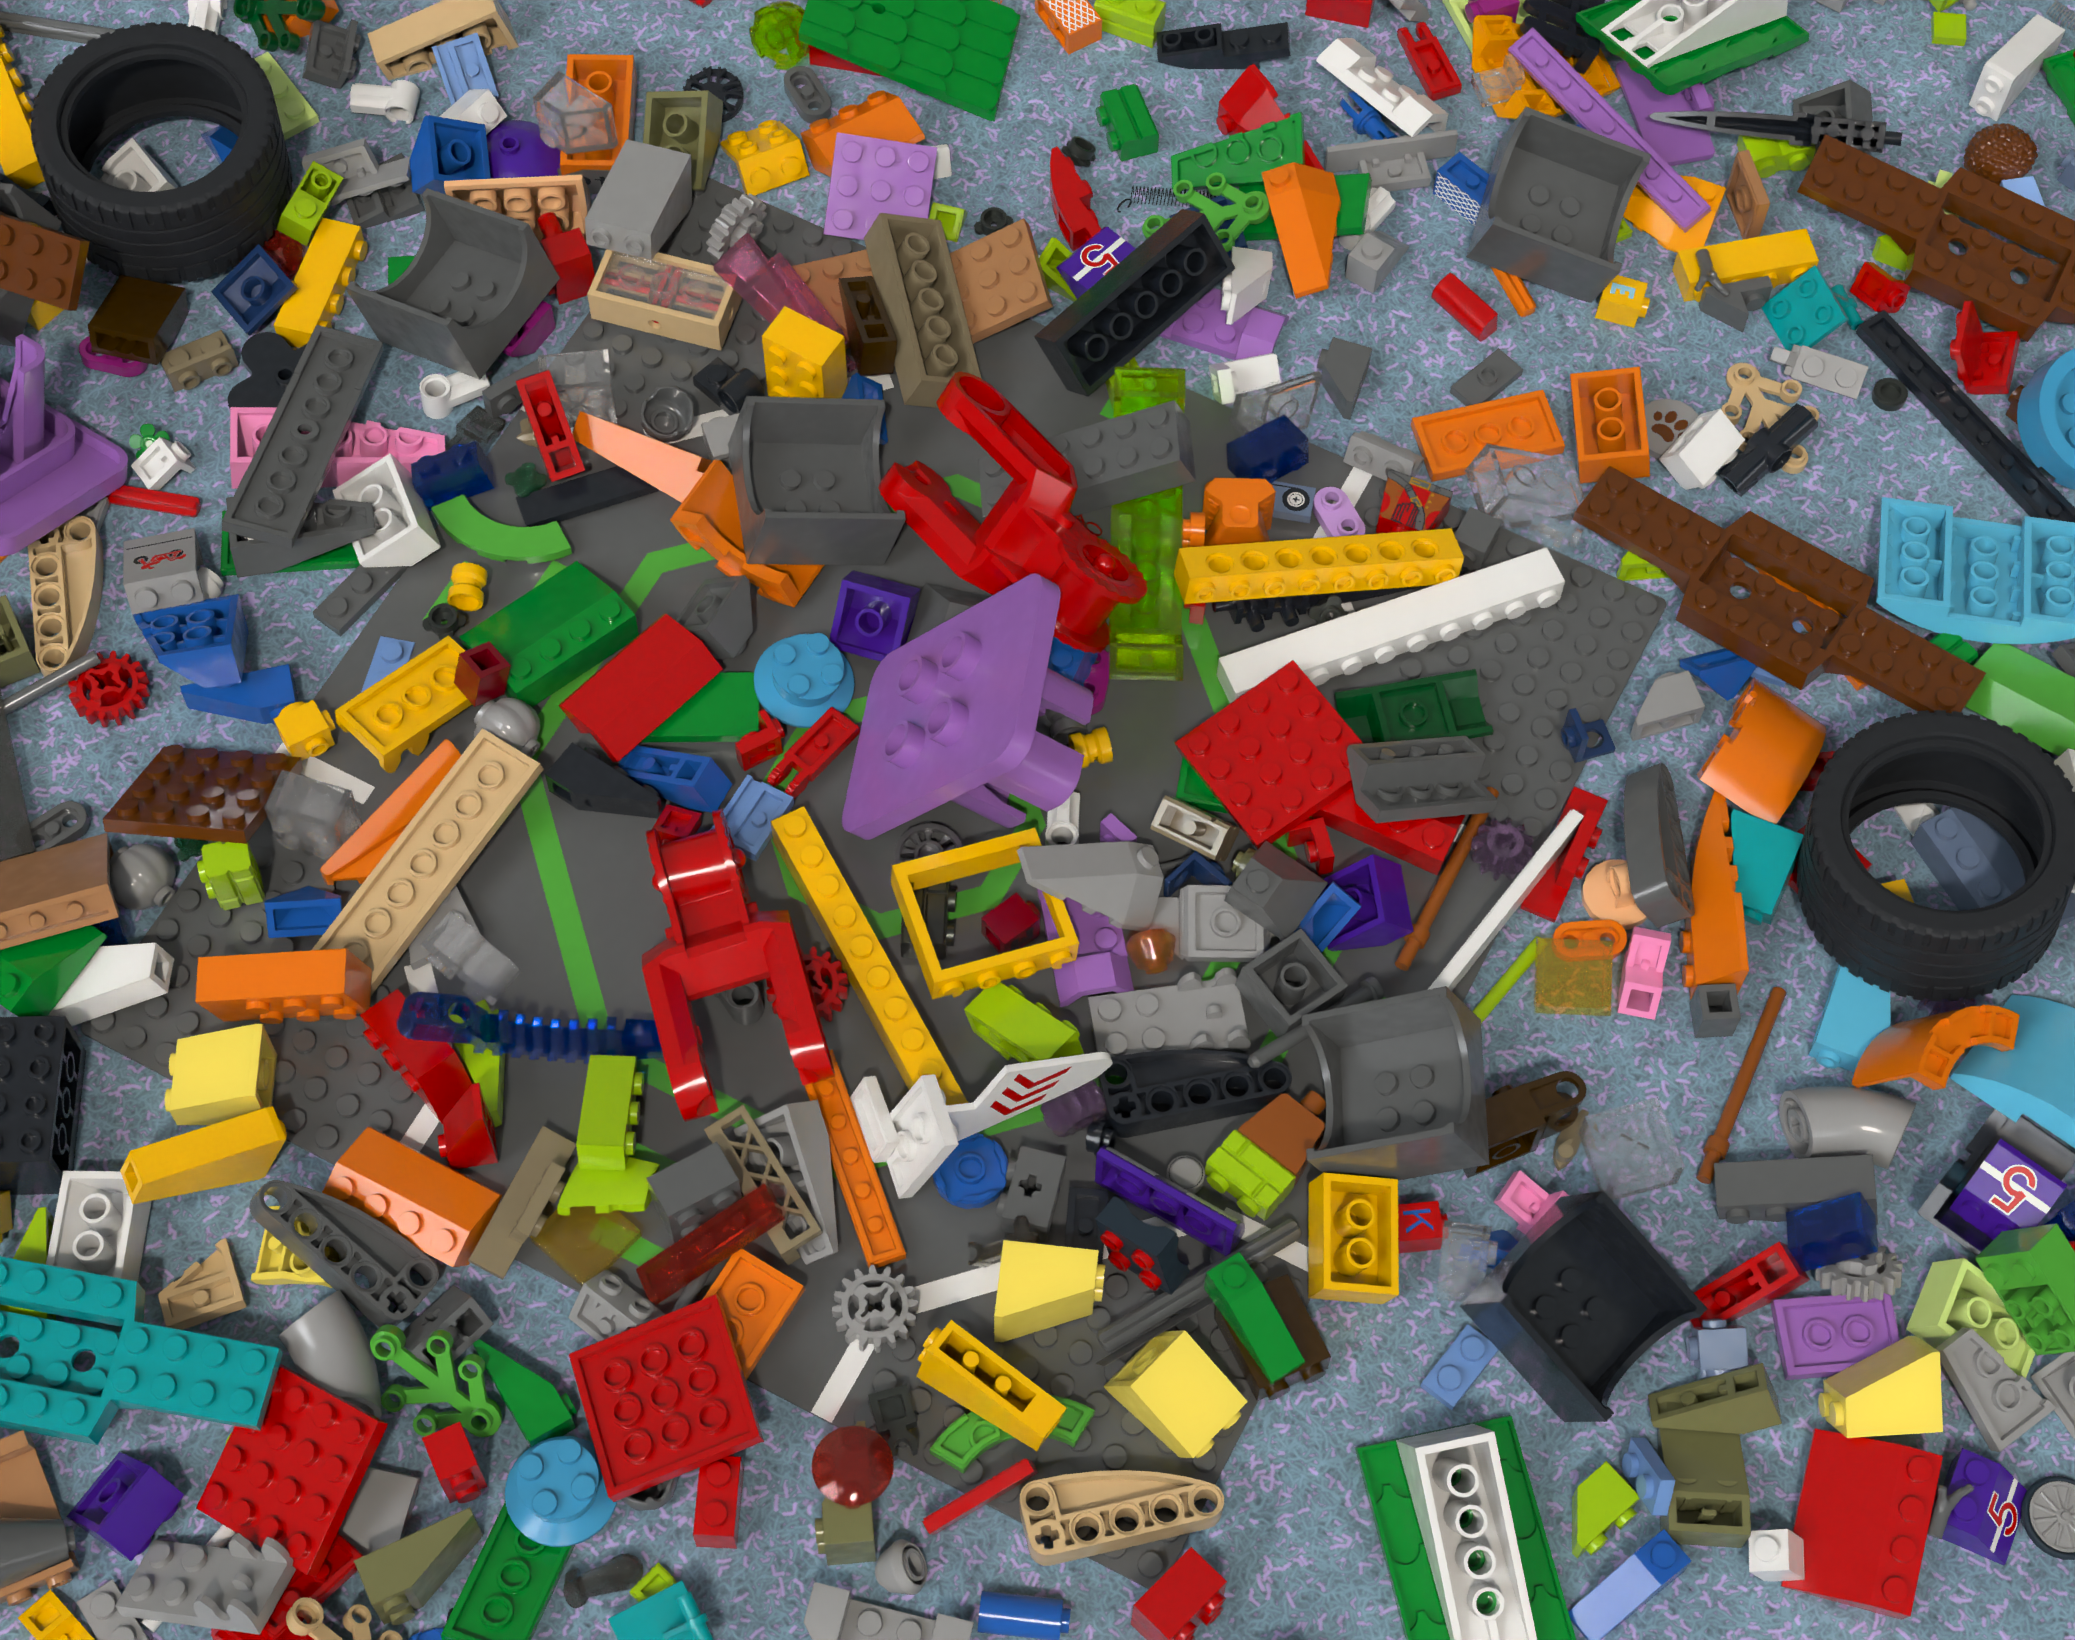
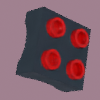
M1116 1196L1111 1199L1095 1219L1101 1233L1100 1239L1105 1244L1109 1253V1261L1123 1272L1129 1269L1137 1274L1139 1279L1150 1289L1157 1290L1160 1288L1172 1295L1190 1273L1188 1265L1178 1259L1177 1246L1179 1239L1177 1233L1166 1226H1154L1140 1221L1129 1211L1126 1203Z

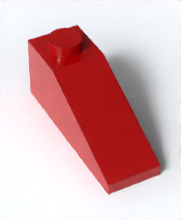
M548 369L516 380L515 382L551 482L585 471L550 370Z
M479 1083L471 1084L443 1119L444 1134L438 1135L441 1158L447 1157L451 1168L454 1170L498 1163L495 1128Z
M1779 1241L1694 1292L1707 1307V1310L1701 1317L1691 1319L1690 1321L1694 1327H1703L1702 1320L1726 1319V1323H1729L1772 1303L1773 1300H1778L1808 1282L1810 1278L1792 1248Z

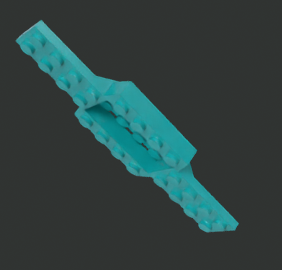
M0 1257L1 1305L122 1327L121 1332H115L0 1310V1342L7 1337H16L19 1340V1349L13 1356L8 1358L0 1357V1427L98 1445L118 1409H147L261 1430L283 1355L280 1348L144 1323L145 1290L137 1281ZM83 1351H92L95 1354L93 1367L85 1372L75 1370L74 1360L76 1356Z

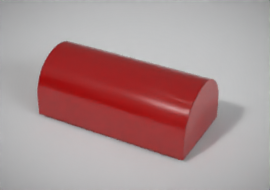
M1453 273L1447 274L1436 285L1432 292V299L1478 341L1482 342L1497 331L1498 313Z

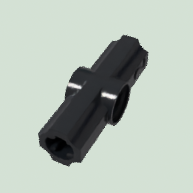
M1796 403L1770 428L1764 427L1751 437L1745 451L1720 473L1721 479L1734 493L1742 497L1768 472L1774 473L1788 462L1793 449L1818 427L1817 420L1808 409Z

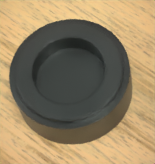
M1895 378L1879 380L1872 391L1874 404L1885 411L1901 409L1908 397L1906 386Z

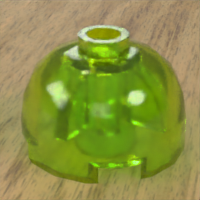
M776 1L757 10L754 13V25L749 28L751 42L760 58L767 56L775 61L774 68L787 70L803 61L809 55V44L799 41L798 36L805 10L793 2ZM787 48L789 55L779 53V51Z

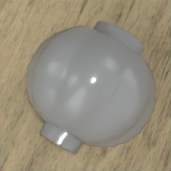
M501 698L497 702L490 700L480 708L474 718V723L477 724L474 738L483 728L530 758L535 755L540 747V743L537 741L540 731V719L536 711L522 700L516 698Z
M135 844L130 848L124 846L111 857L110 887L115 902L120 906L130 910H146L155 905L163 907L175 894V890L172 888L176 875L175 864L170 855L160 847L149 844Z

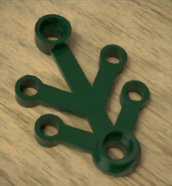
M235 0L233 10L235 16L243 23L251 24L258 38V46L261 50L274 52L279 46L281 50L294 53L299 48L300 37L297 33L288 30L282 15H296L299 19L315 22L323 18L325 4L321 0ZM261 15H267L275 33L267 30Z

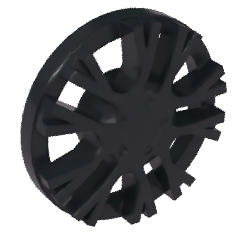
M712 66L706 69L704 67L703 71L694 76L691 74L690 78L686 80V85L683 86V91H698L692 89V87H695L700 91L708 90L722 100L723 107L728 112L725 115L722 113V123L734 118L741 110L744 102V92L738 77L728 72L726 68L721 69V67H718V69H712ZM712 76H717L716 82H712ZM707 78L706 83L703 84L699 82L700 80ZM723 78L729 80L726 84H721ZM735 98L738 100L734 106L726 102L727 99Z

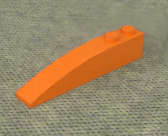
M1714 790L1700 827L1690 864L1689 877L1695 915L1685 918V931H1681L1679 936L1680 953H1686L1687 965H1683L1682 985L1689 988L1690 1000L1698 985L1735 983L1738 995L1749 972L1741 892H1735L1736 881H1738L1739 877L1737 865H1731L1734 850L1733 839L1730 836L1724 835V833L1728 832L1730 822L1726 797Z

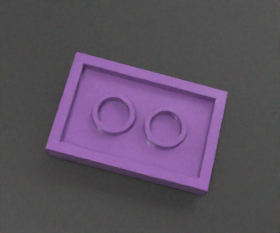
M1885 1293L1883 1294V1300L1873 1298L1868 1300V1302H1863L1860 1297H1854L1851 1301L1846 1300V1295L1779 1299L1773 1300L1771 1304L1785 1380L1831 1377L1900 1340L1891 1295Z

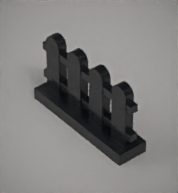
M1525 0L1523 9L1532 16H1527L1523 20L1520 30L1523 34H1526L1533 27L1552 47L1563 51L1564 56L1570 58L1573 55V68L1577 72L1585 74L1599 53L1600 40L1590 36L1583 30L1582 26L1576 21V13L1603 4L1605 0Z

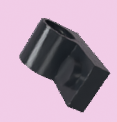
M719 357L715 358L693 376L694 386L729 416L740 413L746 396H765L764 388L753 372L747 368H742L736 373Z

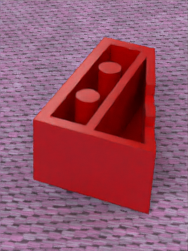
M396 989L360 1014L367 1028L362 1033L375 1051L381 1048L383 1051L381 1055L388 1066L394 1072L398 1070L401 1073L400 1076L413 1094L417 1093L439 1122L443 1124V1119L472 1082L455 1050L409 1000Z

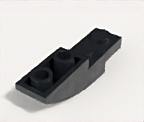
M1288 22L1223 31L1221 23L1157 32L1158 62L1180 68L1246 69L1248 66L1255 64L1260 69V60L1291 56Z

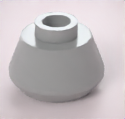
M905 1539L895 1541L879 1556L875 1567V1576L878 1583L891 1593L915 1595L921 1591L927 1580L926 1561L921 1550L915 1544Z

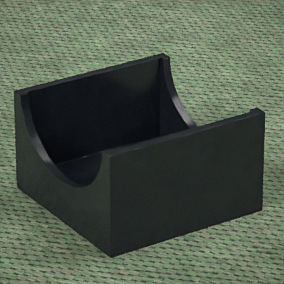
M1604 1191L1560 1197L1460 1305L1464 1312L1564 1422H1607L1614 1414L1607 1407L1609 1397L1619 1380L1634 1362L1668 1332L1688 1320L1701 1317L1707 1310V1307Z

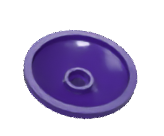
M507 120L500 122L486 135L491 179L559 176L557 169H560L561 147L555 136L546 128L529 121Z

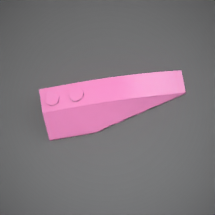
M230 407V469L232 489L238 488L277 407ZM369 420L366 421V424L351 422L321 488L339 487L389 453L412 475L446 467L445 435L404 427L392 430L382 427L379 422ZM302 431V432H301V434H309V433H310V432H308V431Z

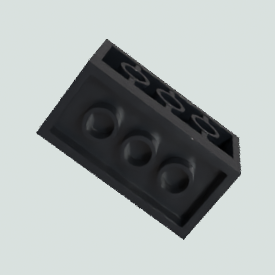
M66 1016L0 1017V1191L10 1190V1195L59 1194L63 1171H73L86 1050Z

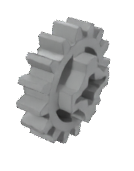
M743 193L739 200L734 198L732 204L729 203L722 208L720 216L712 224L709 231L712 237L706 242L709 246L707 252L722 264H725V262L732 263L734 257L738 258L748 250L762 232L764 224L761 221L767 216V213L764 212L767 206L751 193L748 195Z
M1855 1241L1845 1244L1836 1242L1834 1249L1824 1247L1823 1254H1817L1815 1280L1820 1281L1821 1289L1831 1288L1832 1296L1846 1295V1300L1851 1301L1854 1297H1860L1863 1302H1868V1300L1873 1298L1883 1300L1884 1293L1893 1296L1895 1288H1901L1903 1263L1902 1261H1897L1896 1253L1886 1254V1247L1884 1246L1871 1247V1242H1866L1863 1246L1857 1245Z
M870 1265L868 1275H863L859 1269L854 1270L855 1281L852 1282L849 1279L843 1278L842 1287L845 1292L835 1291L834 1301L839 1304L832 1307L833 1317L840 1318L835 1323L837 1332L847 1330L845 1341L848 1344L858 1339L860 1351H864L868 1344H874L876 1353H880L882 1343L886 1342L892 1349L896 1348L895 1337L899 1336L907 1340L909 1338V1331L906 1325L916 1326L917 1323L916 1316L912 1314L918 1311V1301L911 1299L915 1295L913 1285L903 1288L905 1276L900 1274L895 1279L891 1278V1267H886L882 1274H877L874 1265ZM897 1298H899L902 1305L900 1316L896 1315V1311L892 1308ZM851 1301L854 1303V1306L858 1309V1311L854 1314L855 1318L853 1320L849 1315V1306ZM879 1305L882 1306L881 1312L876 1310V1308L879 1307ZM869 1306L875 1308L871 1313L868 1312Z

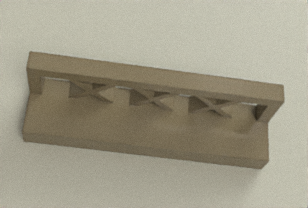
M742 1105L705 1128L704 1131L712 1144L718 1142L739 1179L743 1195L786 1264L790 1265L801 1258L797 1249L823 1232L745 1106ZM743 1119L748 1126L745 1143L729 1141L723 1130ZM753 1137H755L760 1146L751 1145ZM735 1149L743 1150L741 1158L739 1157ZM749 1152L764 1154L768 1158L764 1175L748 1172L746 1163ZM773 1168L778 1174L779 1178L771 1176ZM754 1180L762 1181L760 1189ZM769 1183L786 1187L787 1194L783 1206L767 1203L765 1195ZM792 1199L799 1209L790 1208ZM773 1211L781 1213L780 1220L777 1219ZM788 1214L804 1217L810 1226L809 1229L790 1240L784 1230Z

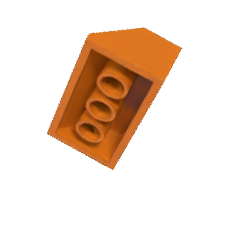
M367 1127L336 1162L322 1193L343 1201L375 1218L411 1242L419 1250L451 1267L469 1265L470 1262L468 1260L502 1197V1194L372 1127Z

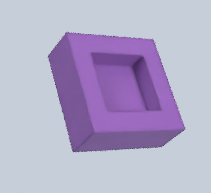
M1112 813L1100 822V843L1119 841L1137 843V836Z

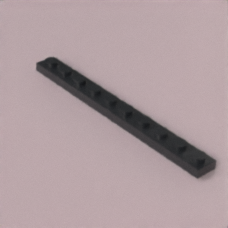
M1885 310L1858 326L1856 334L2030 517L2075 523L2074 506Z

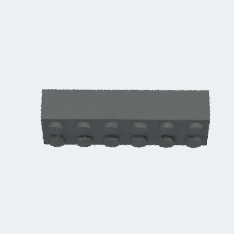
M1175 400L1046 438L1074 467L1078 489L1070 509L1073 516L1196 481L1190 421ZM990 455L979 458L982 518L984 520L1013 480Z

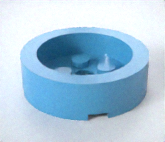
M2074 348L2045 363L2033 373L2034 375L2020 394L2017 422L2023 446L2037 468L2042 466L2050 475L2055 477L2054 482L2075 490Z

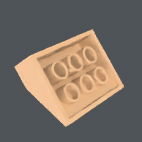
M583 175L444 181L446 195L529 223L539 243H541L540 240H542L543 234L537 220L542 214L548 212L556 214L563 232L580 228L586 241L585 217L592 204L589 188Z

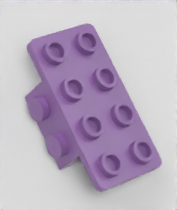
M1626 61L1616 64L1615 73L1639 135L1670 166L1707 160L1714 156L1715 148L1707 130L1657 121L1648 116L1654 112L1714 111L1713 97L1711 94H1707L1704 84L1700 82L1674 95H1667L1655 89L1645 76L1633 71Z

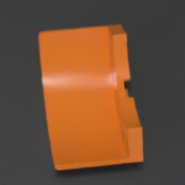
M715 459L712 461L670 518L678 532L696 551L702 547L718 561L714 567L728 577L745 575L750 583L759 587L757 594L787 606L795 607L824 567V565L746 563L733 475L721 460Z
M1754 677L1733 705V713L1728 723L1734 727L1729 737L1726 734L1721 736L1696 775L1699 780L1752 816L1777 824L1812 769L1825 740L1826 726Z
M1981 1005L1899 1022L1882 1031L1865 1049L1855 1069L1852 1085L1859 1088L1911 1077L1932 1090L1946 1088L1949 1074L1956 1061L1965 1052L1964 1049L1974 1045H1983L1995 1048L2001 1052L2014 1050L2020 1015L2003 1007Z

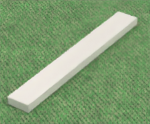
M1574 809L1567 813L1428 990L1447 986L1453 991L1576 835L1584 817L1582 814Z

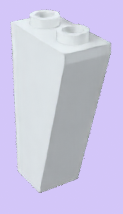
M2039 14L2033 17L1985 63L1969 105L1975 108L1978 114L1988 116L1997 121L2043 67V59L2051 57L2058 49L2065 29Z
M157 943L100 946L48 1016H66L71 1026L166 994L169 989L174 958Z

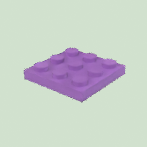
M837 132L823 234L864 240L865 235L879 213L928 219L937 147Z

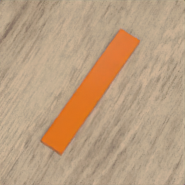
M829 1050L835 1077L804 1085L809 1101L818 1100L829 1135L831 1164L867 1266L870 1268V1265H874L875 1268H879L906 1259V1252L834 1052Z

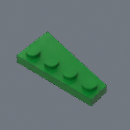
M1298 112L1284 120L1272 121L1261 125L1260 128L1231 135L1228 139L1216 143L1210 142L1172 155V189L1180 180L1190 181L1194 190L1208 189L1206 179L1210 174L1216 172L1222 173L1227 183L1233 187L1264 184L1261 172L1292 162L1305 165L1304 114ZM1216 182L1212 185V187H1217L1222 182Z

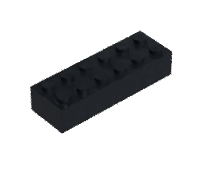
M1181 209L1034 337L1065 388L1071 392L1090 396L1235 269V266L1206 215L1196 211Z

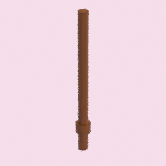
M1486 788L1498 798L1499 792L1495 788ZM1489 813L1472 814L1416 924H1412L1414 932L1404 937L1406 943L1395 962L1397 968L1408 971L1418 950L1425 947L1431 935L1429 929Z
M1772 988L1713 1135L1708 1136L1703 1149L1705 1157L1696 1177L1701 1183L1711 1184L1715 1174L1714 1163L1724 1160L1730 1147L1729 1136L1787 994L1783 988Z

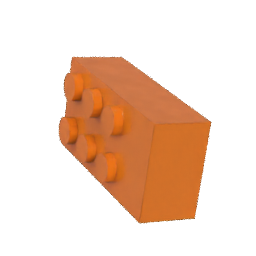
M567 54L560 152L561 175L580 170H611L626 139L634 141L637 73L634 55Z
M347 948L198 957L195 1002L224 1022L260 1020V1022L266 1024H279L283 1022V1018L295 1017L299 1021L315 1022L320 1020V1016L333 1015L336 1019L350 1020L355 1019L357 1014H362L370 1008L372 969Z

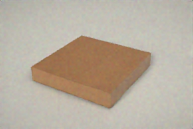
M1745 150L1736 154L1725 191V196L1742 239L1760 236L1770 206L1769 198L1750 151Z

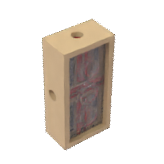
M608 249L604 253L587 293L592 319L720 351L743 297L740 272L659 252L650 260Z

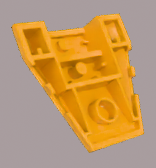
M1476 15L1473 20L1472 68L1497 117L1517 119L1525 107L1555 118L1567 113L1509 55L1508 48L1524 35L1520 30L1521 24L1513 23V18L1506 15ZM1554 48L1573 67L1574 56L1566 57L1563 55V51ZM1600 48L1598 55L1585 74H1579L1604 97L1615 92L1621 86Z

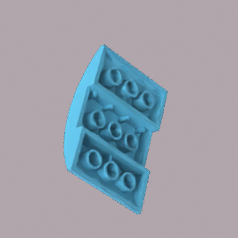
M1882 497L1876 602L1889 612L1919 627L1940 634L1959 635L1965 640L1996 644H2039L2075 638V523L2024 516L2022 526L1959 518L1953 517V506Z
M2012 994L2003 1008L2020 1015L2014 1050L2001 1052L1989 1046L1974 1045L1950 1079L2015 1123L2024 1114L2075 1148V1008L2047 999Z

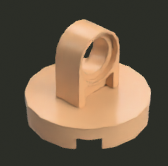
M1606 860L1595 865L1586 875L1581 890L1582 904L1593 920H1614L1621 924L1625 930H1630L1641 925L1647 919V916L1638 908L1634 901L1626 860Z

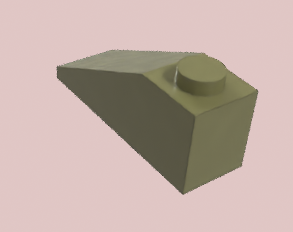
M1763 1363L1648 1395L1651 1422L1656 1428L1746 1434L1782 1424L1778 1398Z

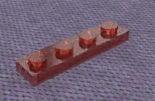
M765 1183L638 1267L636 1272L648 1300L655 1305L659 1304L785 1220L772 1189Z

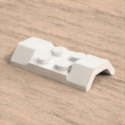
M1337 38L1318 56L1316 61L1411 137L1418 135L1426 126L1430 127L1433 131L1446 130L1448 113L1426 95H1417L1411 88L1399 85L1392 79L1393 74L1381 66L1375 67L1376 56L1354 38Z

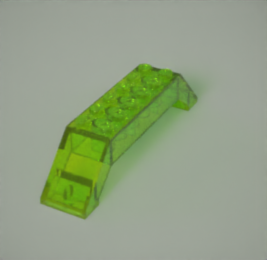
M1115 367L1113 418L1173 400L1176 401L1184 412L1185 369ZM1183 485L1110 506V545L1117 547L1122 554L1128 556L1130 562L1136 564L1138 571L1142 572L1143 578L1147 581L1148 590L1143 599L1137 604L1119 602L1108 617L1109 679L1183 681L1182 596L1174 577L1178 550L1182 548Z

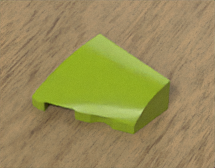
M628 1157L626 1171L579 1169L577 1163L557 1206L558 1214L570 1215L571 1207L594 1206L596 1214L610 1213L616 1210L626 1212L645 1211L652 1201L647 1177L659 1172L660 1164Z

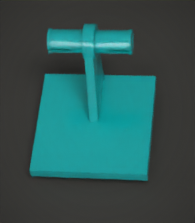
M1816 265L1761 307L1784 348L1788 351L1792 350L1794 344L1812 348L1846 321L1852 330H1856L1864 322L1856 310L1857 303L1854 298H1849L1841 284L1830 288Z
M683 1580L608 1618L617 1640H714L706 1624V1621L709 1620L706 1612L701 1613L692 1592L687 1591Z

